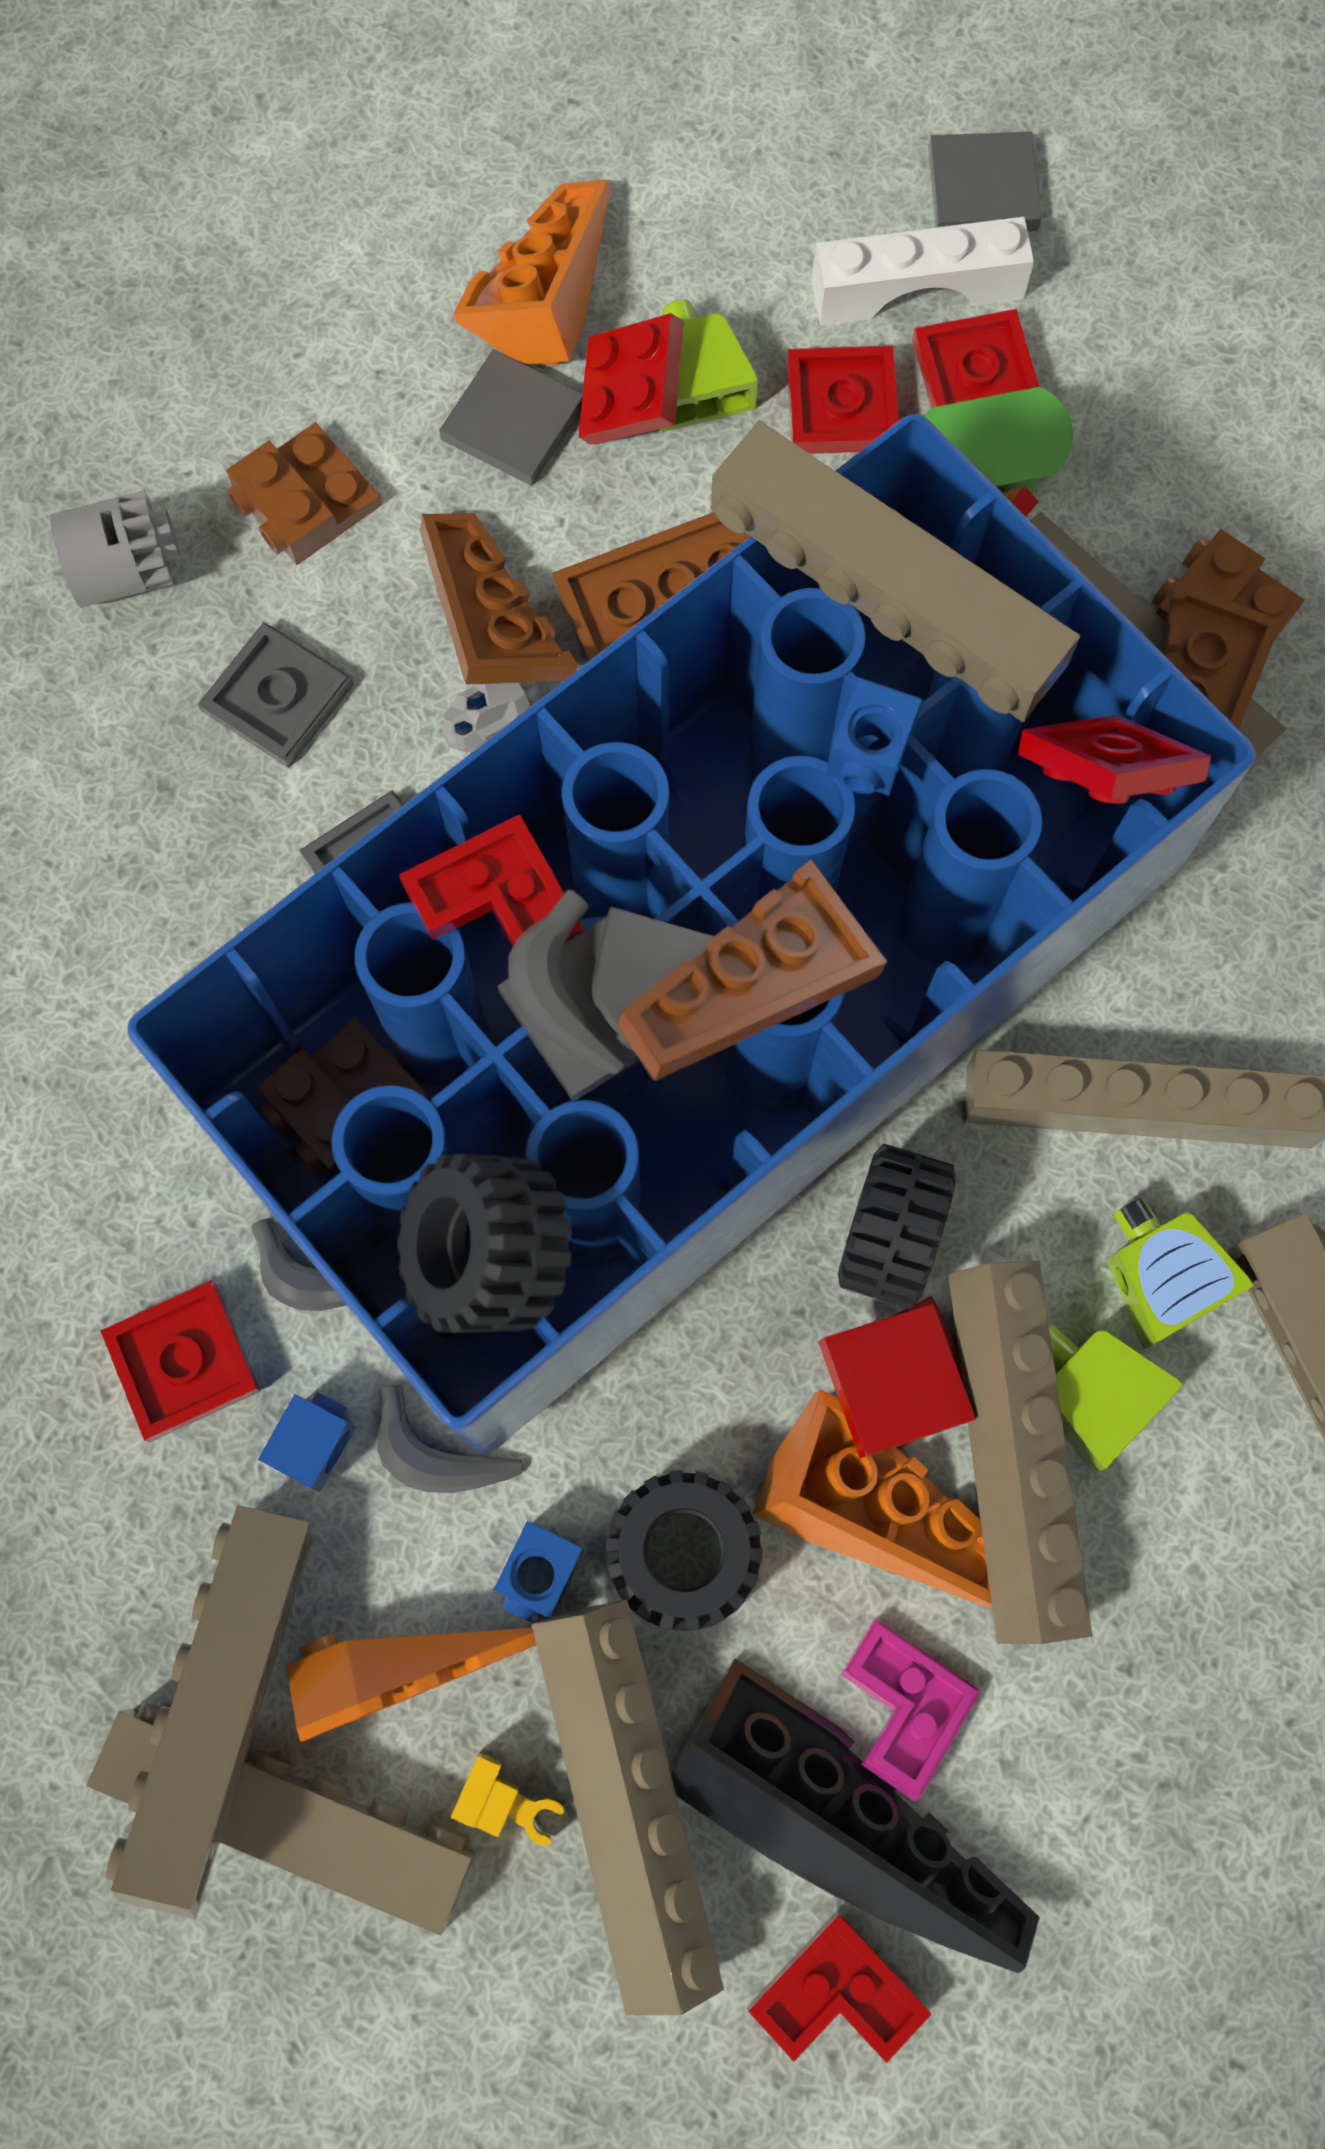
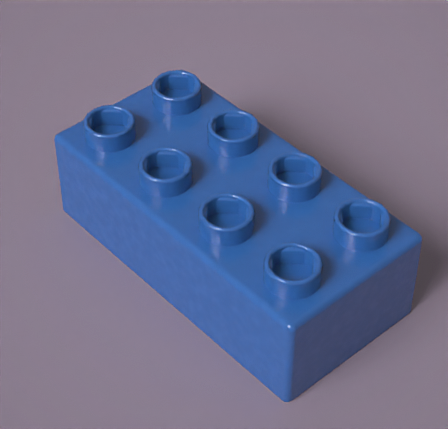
M912 414L902 418L835 471L1080 635L1068 666L1024 722L1010 713L1003 714L991 709L982 701L978 691L956 676L948 677L937 672L927 662L924 654L902 639L896 641L883 635L874 626L870 617L849 603L840 604L829 598L816 580L798 568L790 569L784 567L769 554L766 546L750 536L137 1011L129 1020L127 1026L128 1036L139 1052L441 1421L475 1452L487 1454L497 1450L1180 870L1254 763L1256 753L1252 743L930 420L922 415ZM858 678L922 699L913 732L889 796L876 791L870 794L852 791L840 784L836 777L827 775L831 748ZM1117 714L1210 755L1211 759L1206 781L1178 786L1176 791L1171 794L1147 792L1132 795L1125 803H1107L1092 798L1089 795V788L1074 781L1058 780L1043 773V766L1020 756L1019 749L1022 731L1024 729ZM862 736L856 739L859 745L868 750L877 751L887 747L881 739L875 736ZM520 814L564 893L567 890L573 891L589 905V908L579 919L583 926V931L606 918L610 908L613 907L715 937L727 926L732 928L750 914L755 904L773 889L778 891L791 881L795 872L811 859L887 963L879 977L654 1081L642 1061L638 1060L573 1102L499 993L498 985L509 979V954L513 946L494 911L492 910L432 940L402 885L399 875ZM356 1017L426 1092L431 1100L428 1101L419 1093L400 1086L375 1087L353 1098L340 1113L332 1135L333 1154L341 1173L335 1176L327 1169L318 1176L296 1152L295 1148L303 1140L294 1129L291 1128L282 1135L260 1111L259 1108L268 1100L256 1087L301 1048L310 1056L314 1054ZM446 1154L518 1157L539 1163L541 1171L549 1172L555 1179V1193L563 1194L567 1205L564 1212L565 1219L570 1221L572 1236L568 1237V1251H571L570 1267H565L563 1276L566 1283L561 1295H554V1308L547 1317H539L538 1325L530 1329H520V1332H462L460 1334L445 1332L440 1335L437 1330L433 1329L431 1323H424L417 1315V1305L410 1304L405 1294L406 1287L399 1279L395 1264L401 1261L400 1251H397L398 1236H400L402 1225L400 1217L402 1208L407 1206L408 1191L412 1183L419 1182L420 1171L428 1163L435 1164L437 1157Z

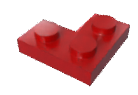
M520 814L399 875L402 885L432 940L493 910L514 947L517 939L532 925L543 919L564 895ZM579 920L572 928L565 943L583 932V926Z
M838 1911L747 2006L750 2015L793 2062L800 2057L840 2013L887 2064L932 2015L929 2009Z

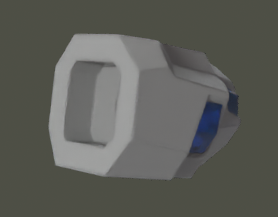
M520 683L474 684V686L458 694L451 707L446 711L442 730L444 738L450 748L473 752L530 708L531 705Z

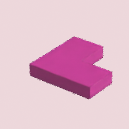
M875 1619L840 1675L892 1710L861 1765L915 1802L923 1794L981 1690Z

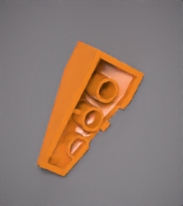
M609 180L560 184L527 219L530 230L516 243L507 241L497 251L501 261L489 273L479 270L469 281L453 313L456 322L499 351L523 364L543 363L545 365H556L561 362H569L585 325L611 191Z
M823 1390L815 1392L771 1458L753 1515L804 1541L988 1608L992 1607L981 1520L959 1499L951 1500L925 1475L928 1469L915 1456L907 1458L897 1447L859 1459L839 1399Z
M523 1628L345 1640L338 1643L335 1633L306 1643L299 1647L302 1659L286 1665L296 1729L300 1741L303 1742L324 1735L536 1646L533 1629Z

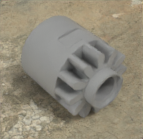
M145 490L50 515L51 530L57 554L68 586L80 608L174 584L172 578L174 575L169 561L181 558L174 527L166 509L157 512L152 509L150 498Z

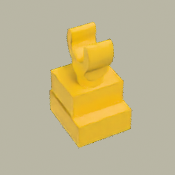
M479 1751L451 1818L472 1828L477 1827L496 1837H499L506 1818H509L523 1826L529 1839L536 1844L550 1845L551 1836L539 1831L535 1827L534 1817L543 1809H549L562 1815L564 1813L563 1804L556 1798L548 1796L534 1800L518 1794V1785L497 1776L502 1761Z

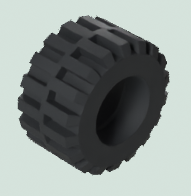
M884 1143L873 1155L838 1270L840 1288L907 1309H911L921 1298L927 1284L949 1214L956 1185V1174L953 1164Z
M446 1154L437 1157L435 1164L428 1163L420 1171L419 1182L412 1183L408 1191L407 1206L402 1208L400 1217L402 1225L400 1236H398L397 1251H400L401 1263L399 1264L401 1280L406 1282L405 1294L411 1305H417V1315L424 1323H432L433 1329L441 1332H520V1329H530L538 1325L539 1317H547L554 1308V1295H561L566 1283L563 1275L565 1267H570L571 1251H568V1237L572 1235L570 1221L565 1219L564 1212L567 1205L563 1194L555 1193V1179L549 1172L541 1171L539 1163L518 1157Z
M682 1470L669 1471V1474L660 1477L655 1475L645 1480L643 1485L635 1491L632 1490L623 1499L624 1502L619 1510L615 1511L610 1523L609 1535L606 1538L609 1575L621 1599L627 1600L629 1608L645 1621L661 1628L676 1631H693L714 1626L737 1611L746 1601L752 1589H754L759 1577L758 1572L763 1556V1548H761L760 1542L761 1532L758 1521L754 1520L750 1512L751 1507L743 1497L740 1498L732 1490V1486L723 1480L721 1482L709 1477V1474L696 1471V1473H685ZM676 1514H692L702 1518L712 1526L720 1542L721 1556L715 1573L704 1584L691 1589L673 1588L660 1581L651 1570L647 1558V1545L652 1531L661 1521Z

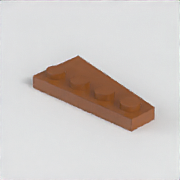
M715 512L553 572V582L587 663L744 542L750 535L745 532L736 533L728 529L717 518Z
M422 514L420 525L421 537L465 684L564 681L575 673L578 666L577 662L569 650L564 652L560 650L554 641L556 631L545 616L538 617L528 603L530 593L520 579L515 580L509 575L504 567L506 558L476 514Z
M1175 580L1170 591L1163 655L1239 730L1282 621Z
M810 859L795 872L791 881L778 891L773 889L759 900L750 914L732 928L727 926L713 937L704 951L689 963L683 961L622 1010L617 1026L654 1081L879 977L887 961Z

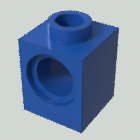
M858 678L831 748L827 775L836 777L840 784L852 791L863 794H870L876 791L889 796L913 732L922 699ZM862 736H875L881 739L887 747L877 751L868 750L859 745L856 739Z
M315 1392L310 1402L294 1394L258 1460L303 1485L321 1492L356 1429L355 1426L343 1420L348 1408L318 1392Z
M527 1521L493 1589L506 1596L501 1608L533 1624L539 1613L548 1618L553 1617L585 1550ZM537 1557L545 1558L554 1569L553 1583L545 1592L531 1594L525 1590L521 1583L520 1573L522 1567L530 1559Z

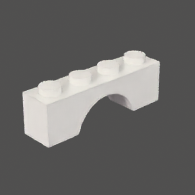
M1024 217L818 242L815 246L812 285L820 325L872 319L884 305L893 299L925 288H947L958 291L968 298L972 306L1022 300L1025 297L1034 259Z

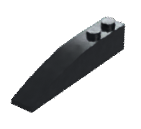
M735 1658L683 1740L669 1768L676 1797L770 1860L825 1892L885 1922L939 1945L1020 1974L1027 1966L1040 1916L977 1857L974 1856L966 1860L953 1848L946 1835L949 1830L930 1812L922 1818L895 1792L896 1789L863 1767L861 1765L863 1761L849 1750L855 1741L839 1726Z

